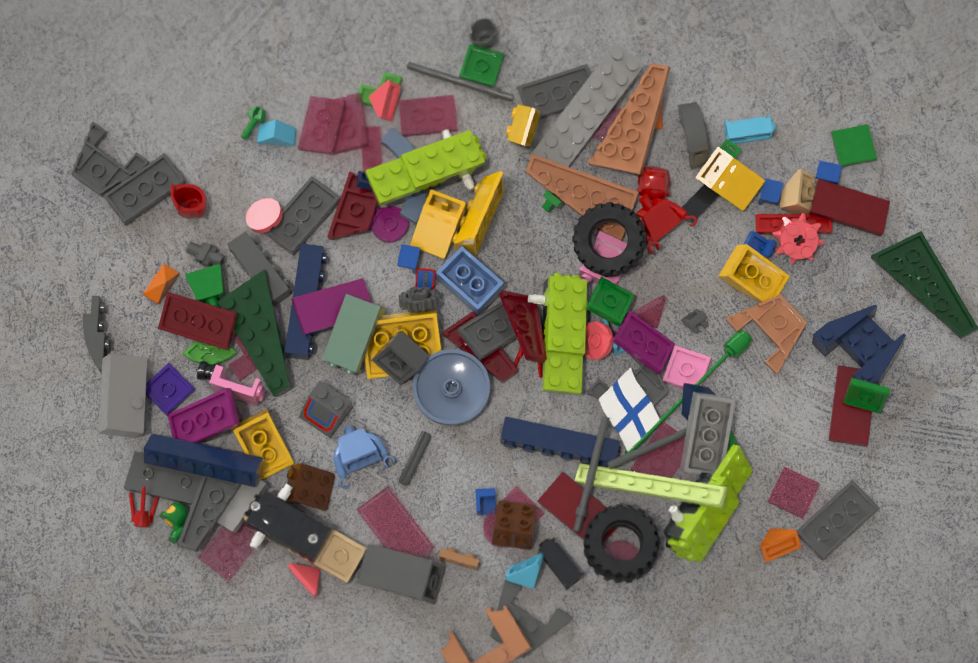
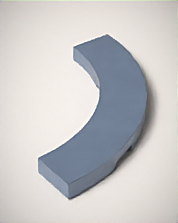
M392 127L381 141V144L389 149L397 159L401 157V154L415 150L411 143ZM420 193L415 197L412 194L408 195L400 216L416 225L425 204L426 193Z

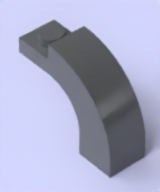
M697 102L678 105L679 118L686 137L690 168L703 167L709 159V149L700 108Z

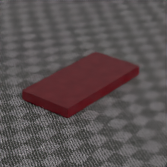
M818 179L809 214L882 236L890 201Z
M167 292L158 329L229 350L238 313Z
M838 365L828 441L867 447L872 411L843 403L853 374L860 368Z
M562 472L537 502L584 540L590 520L594 519L599 511L603 512L606 507L590 495L587 505L588 513L587 517H584L581 532L574 531L573 528L577 516L575 512L576 508L580 505L583 488ZM618 527L610 529L605 534L603 538V545L617 530Z

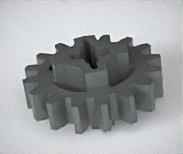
M412 287L410 290H406L407 292H402L398 296L399 307H402V310L408 309V312H427L432 310V307H438V304H440L439 292L436 289L431 290L430 287Z

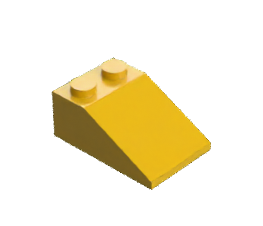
M519 104L517 108L514 107L511 115L513 123L512 126H508L506 132L508 141L531 147L541 111Z
M748 244L736 245L718 275L719 278L731 287L760 303L778 296L790 277Z
M267 408L239 422L240 425L233 428L245 454L263 458V473L260 480L294 464Z

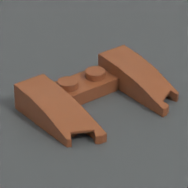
M504 606V610L492 611L491 607L485 609L504 643L473 663H511L533 649L507 606ZM451 631L448 635L451 639L445 649L443 647L440 648L446 662L472 663L454 632Z

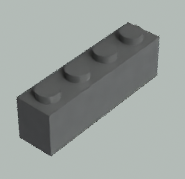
M245 231L227 244L229 250L250 278L264 269L267 270L268 284L272 292L271 298L273 306H276L291 295L289 290L291 286L285 278H280L278 275L280 271L277 266L269 263V256L265 250L262 249L260 251L257 247L259 243L253 235L249 236Z

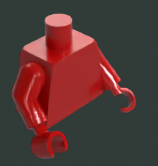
M646 194L638 200L643 208L637 211L636 215L642 221L647 233L646 243L649 254L654 253L651 246L656 247L658 251L660 250V244L656 241L682 222V220L694 219L695 222L690 224L691 227L697 224L695 216H688L686 210L668 199L654 198L651 200L649 195Z

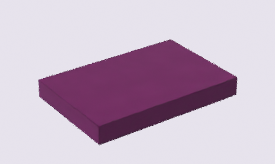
M631 311L626 313L622 324L612 342L656 374L662 372L675 343Z

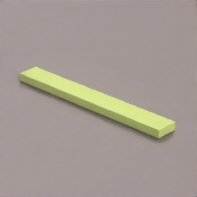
M579 464L574 480L577 484L585 485L590 465ZM597 466L593 487L718 508L723 507L727 493L726 487Z

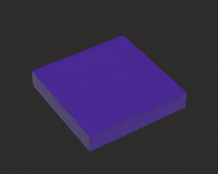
M170 363L146 383V395L167 417L168 414L172 413L196 391Z

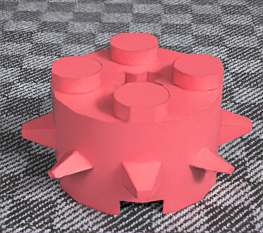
M802 213L799 218L791 220L783 217L784 225L781 226L778 232L772 233L773 236L778 238L780 244L775 251L776 254L786 253L791 258V264H794L797 259L808 258L812 261L813 253L816 251L817 246L824 245V242L818 239L817 234L821 224H810L806 221L805 213ZM800 235L802 237V240L796 242L794 238H798V236Z

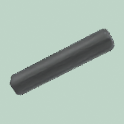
M421 432L401 473L399 483L405 486L409 485L431 438L429 433Z

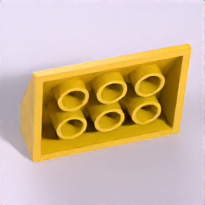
M501 171L483 177L481 183L476 184L474 189L475 197L473 200H469L467 215L462 216L459 224L461 226L459 233L456 232L452 239L455 251L463 246L476 258L504 193V178Z
M436 309L427 312L418 311L379 316L364 356L367 379L389 376L372 361V358L400 330L408 335L429 356L441 351Z

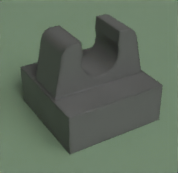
M695 309L681 319L684 326L688 327L695 334L699 333L696 328L699 323L703 328L707 327L705 321L707 317L703 311Z

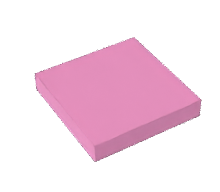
M675 345L663 377V382L682 389L684 383L695 385L706 374L711 357Z

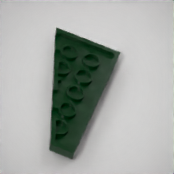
M922 231L871 255L870 258L960 339L978 330V326Z
M264 269L220 299L218 303L221 308L238 313L234 330L274 397H277L291 388L292 384L284 358V348L281 344L277 315L267 279L268 274L267 270Z

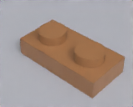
M452 548L441 549L439 554L440 560L478 571L480 562L476 559L477 556L469 553L461 555Z

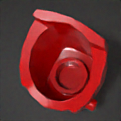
M657 166L643 168L642 175L638 176V189L636 190L641 197L648 194L651 200H653L654 198L664 199L665 196H670V192H668L670 186L668 169Z
M171 184V197L177 213L187 219L203 216L207 210V198L202 189L193 184H179L175 186Z

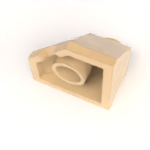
M798 169L782 189L780 208L791 214H809L815 191L814 183L816 181L814 176L803 169Z

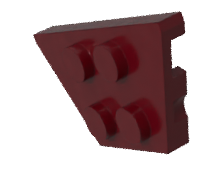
M349 171L327 236L329 240L369 232L379 205L373 191L357 187V177L351 171Z

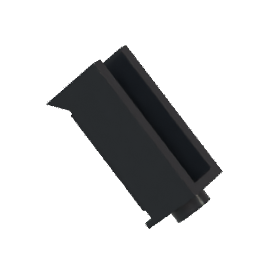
M555 538L551 540L546 539L540 543L538 554H543V560L566 590L584 578L585 573L578 572V568L557 542L555 543Z

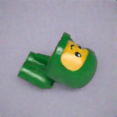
M172 503L165 512L159 514L160 518L172 528L168 539L173 544L179 540L184 527L182 524L188 517V511L181 503Z

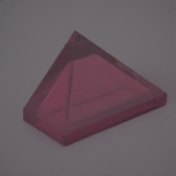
M662 295L636 309L633 313L650 326L658 328L666 298Z

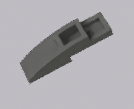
M92 296L91 314H83V331L89 354L102 374V359L107 356V350H110L111 342L105 332H103L104 320H102V313H105V302L102 301L100 296Z

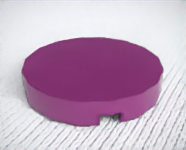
M389 206L382 207L376 211L371 229L380 241L394 243L406 235L409 221L400 216L401 208Z

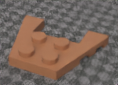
M781 294L725 319L736 332L753 320L779 349L765 361V364L776 375L782 368L807 323Z

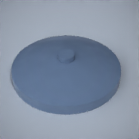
M455 349L442 350L430 355L420 370L415 373L413 395L419 410L428 419L440 425L458 426L472 421L484 410L490 396V380L483 364L473 355Z

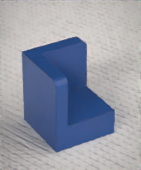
M820 160L816 179L838 184L842 165Z
M765 178L766 181L763 184L758 205H762L763 201L778 204L783 182Z
M401 244L397 266L412 269V273L416 274L421 256L420 247Z
M495 488L475 489L477 516L495 515Z

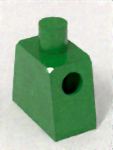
M220 264L185 274L198 301L219 307L218 301L225 297L223 271Z

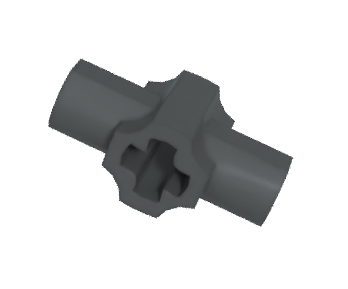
M190 242L186 252L195 256L194 260L203 266L209 267L210 264H220L222 267L226 257L217 253V248L209 243L202 242L200 246Z

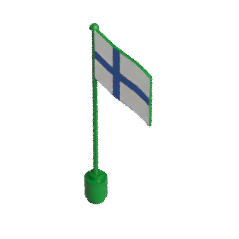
M744 330L736 332L724 344V352L726 354L695 385H700L728 356L730 358H738L750 346L752 341L750 335ZM630 367L599 398V403L605 416L610 418V423L618 432L626 449L625 454L634 451L682 403L683 397L659 419L652 402L637 383Z

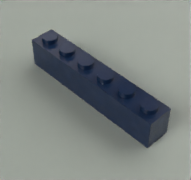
M301 244L293 297L322 290L320 283L324 282L325 271L322 269L323 264L327 263L328 257L324 246ZM293 303L290 312L285 355L286 358L309 360L310 354L313 355L314 353L312 337L316 336L317 332L303 335Z
M505 417L500 442L507 448L514 449L515 447H520L525 452L533 453L534 451H539L544 456L552 457L557 455L561 456L563 460L572 461V459L580 460L582 464L590 465L597 436ZM604 439L598 462L600 467L608 468L607 462L617 458L619 440Z
M151 434L143 448L144 463L256 487L263 473V458L166 436Z

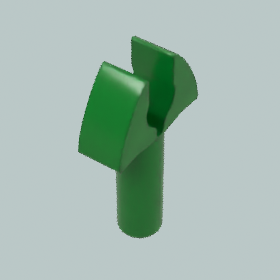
M258 106L253 107L246 114L250 117V121L241 134V137L245 140L248 139L257 123L261 122L264 124L266 111Z

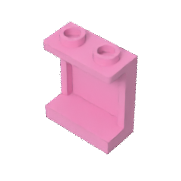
M600 231L593 247L599 255L612 258L620 255L625 250L627 243ZM584 265L579 270L581 278L589 283L594 282L597 284L602 276L590 271ZM622 274L615 277H602L617 285Z
M215 366L209 382L214 393L225 388H231L235 400L258 407L259 402H262L265 397V391L260 379L256 378L253 387L249 388L228 381L224 367Z

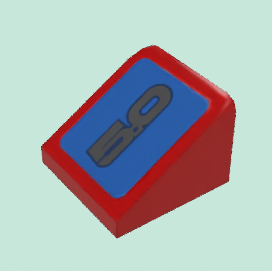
M417 268L415 287H430L433 290L435 287L436 270Z

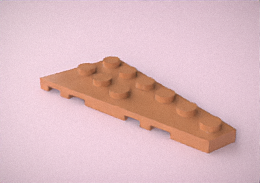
M650 64L639 81V86L630 95L628 103L621 109L607 131L608 134L605 139L598 145L596 153L587 162L589 165L642 175L671 69L669 66Z
M534 154L531 155L525 172L580 216H583L587 209H592L600 203L606 204V202L622 204L633 210L639 193ZM606 222L597 227L599 231L622 241L625 229L620 224Z

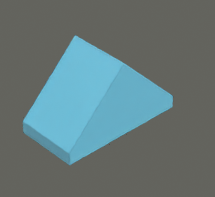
M278 120L259 125L257 144L294 146L296 128Z
M540 553L510 566L505 579L534 589L542 565L543 554Z

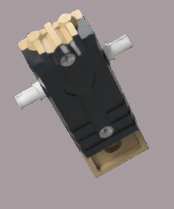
M285 484L284 488L278 493V496L266 490H263L261 495L255 494L254 500L249 505L250 510L248 512L245 511L243 517L245 528L255 533L251 540V547L257 549L265 538L348 584L367 548L287 503L286 500L293 489L288 484Z

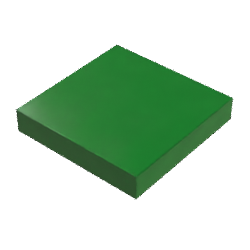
M469 44L459 77L491 88L495 87L505 53Z
M868 124L831 132L838 163L842 167L877 160Z
M601 276L585 309L619 327L635 295Z
M852 378L843 403L881 414L890 388Z

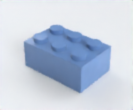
M463 246L436 272L437 280L477 316L504 290V282Z

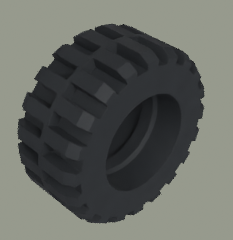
M606 202V204L600 203L592 209H587L586 213L579 217V222L574 227L575 232L574 236H572V242H574V252L587 269L602 276L615 277L630 272L629 270L635 268L640 259L642 260L643 253L647 247V233L642 221L631 209L622 204ZM606 222L620 224L628 236L625 250L620 255L612 258L599 255L592 244V236L595 229Z
M617 504L614 508L608 506L603 512L599 511L595 518L590 520L584 536V556L587 557L589 567H593L594 573L598 576H604V580L609 581L611 579L615 580V583H621V581L630 583L633 579L638 580L642 578L645 573L651 570L659 552L660 536H658L657 526L652 523V518L650 516L646 517L643 510L639 509L637 511L633 509L634 506L632 505L623 507V504ZM624 527L632 530L638 536L640 549L633 559L619 561L607 555L603 548V538L610 529Z

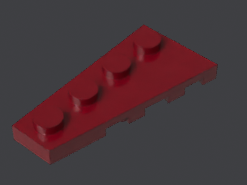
M502 290L499 296L525 359L544 363L547 357L537 304L529 303L528 295Z
M472 311L443 331L442 335L460 350L478 359L457 332L459 327L477 317ZM501 348L479 360L486 371L501 383H504L518 373L516 367Z

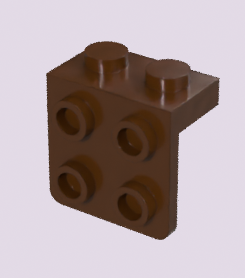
M303 463L291 465L287 472V484L293 487V489L290 491L291 493L286 502L289 504L299 503L322 511L327 510L335 475Z
M498 501L492 545L531 550L537 507L530 504Z

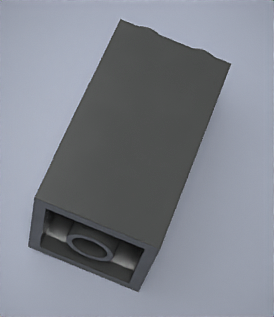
M368 544L367 549L363 553L364 561L362 568L358 571V583L436 604L446 566L433 560Z

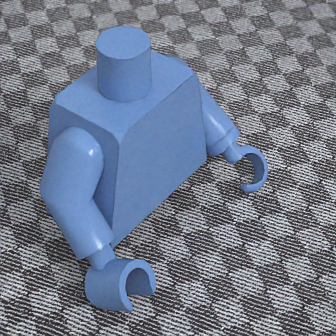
M352 425L344 428L345 435L339 437V445L335 448L333 456L337 475L341 477L339 486L343 489L350 486V484L347 486L341 484V481L346 479V474L382 460L380 456L383 457V465L388 468L385 463L386 459H391L393 464L395 463L394 458L388 456V450L381 438L372 433H366L362 428L355 430V427Z

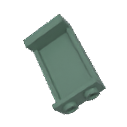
M346 294L322 357L323 360L328 361L327 365L337 369L338 366L344 367V372L355 375L356 372L362 373L363 370L360 367L379 316H384L386 308Z

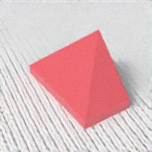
M386 81L369 96L378 117L392 122L401 89L400 85Z
M290 563L288 565L289 570L316 598L319 590L320 568Z

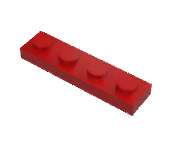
M756 214V233L772 234L773 232H778L781 226L784 225L783 217L791 220L799 218L801 214ZM805 214L806 221L810 224H821L817 234H832V221L811 214Z

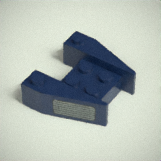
M876 305L830 321L813 334L812 344L824 357L840 346L861 367L853 374L852 378L880 385L903 347L906 334L903 333L893 341L872 320L876 315Z

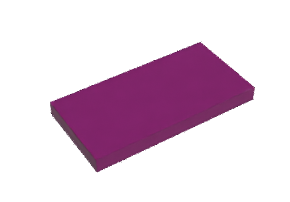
M364 278L293 297L291 300L303 335L334 327L346 294L372 303Z
M225 388L168 414L172 437L193 443H200L240 425L231 388Z

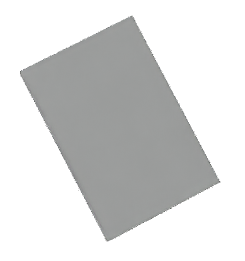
M260 479L256 487L241 484V487L217 521V524L236 534L245 521L243 519L244 513L250 510L249 505L254 500L255 494L261 495L263 490H266L268 484Z

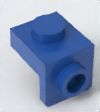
M750 231L744 244H748L762 256L768 258L775 250L776 241L773 239L767 240L755 231Z

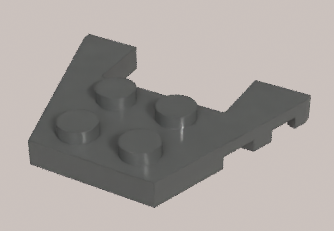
M92 122L71 175L102 197L150 162L138 153H135L124 167L96 148L107 132Z
M630 355L640 365L633 375L652 402L653 407H655L668 394V389L659 374H656ZM598 379L587 390V393L599 399L609 388Z
M505 579L497 611L504 610V606H507L533 649L521 656L525 658L563 626L568 624L572 617L557 608L548 623L544 625L512 604L522 585ZM493 625L491 638L501 644L504 643Z

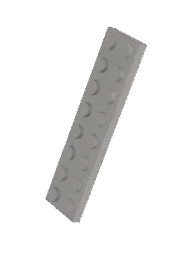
M615 43L531 155L534 154L569 167L644 68L645 64Z

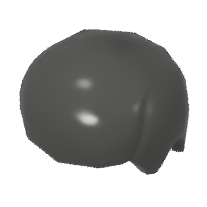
M483 18L472 23L471 34H469L470 40L476 47L485 48L491 46L497 39V29L493 21Z

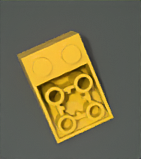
M720 147L716 148L695 177L742 211L746 209L766 181Z
M431 189L423 206L410 246L420 247L421 251L445 260L452 245L454 234L459 229L461 218L466 213V202Z

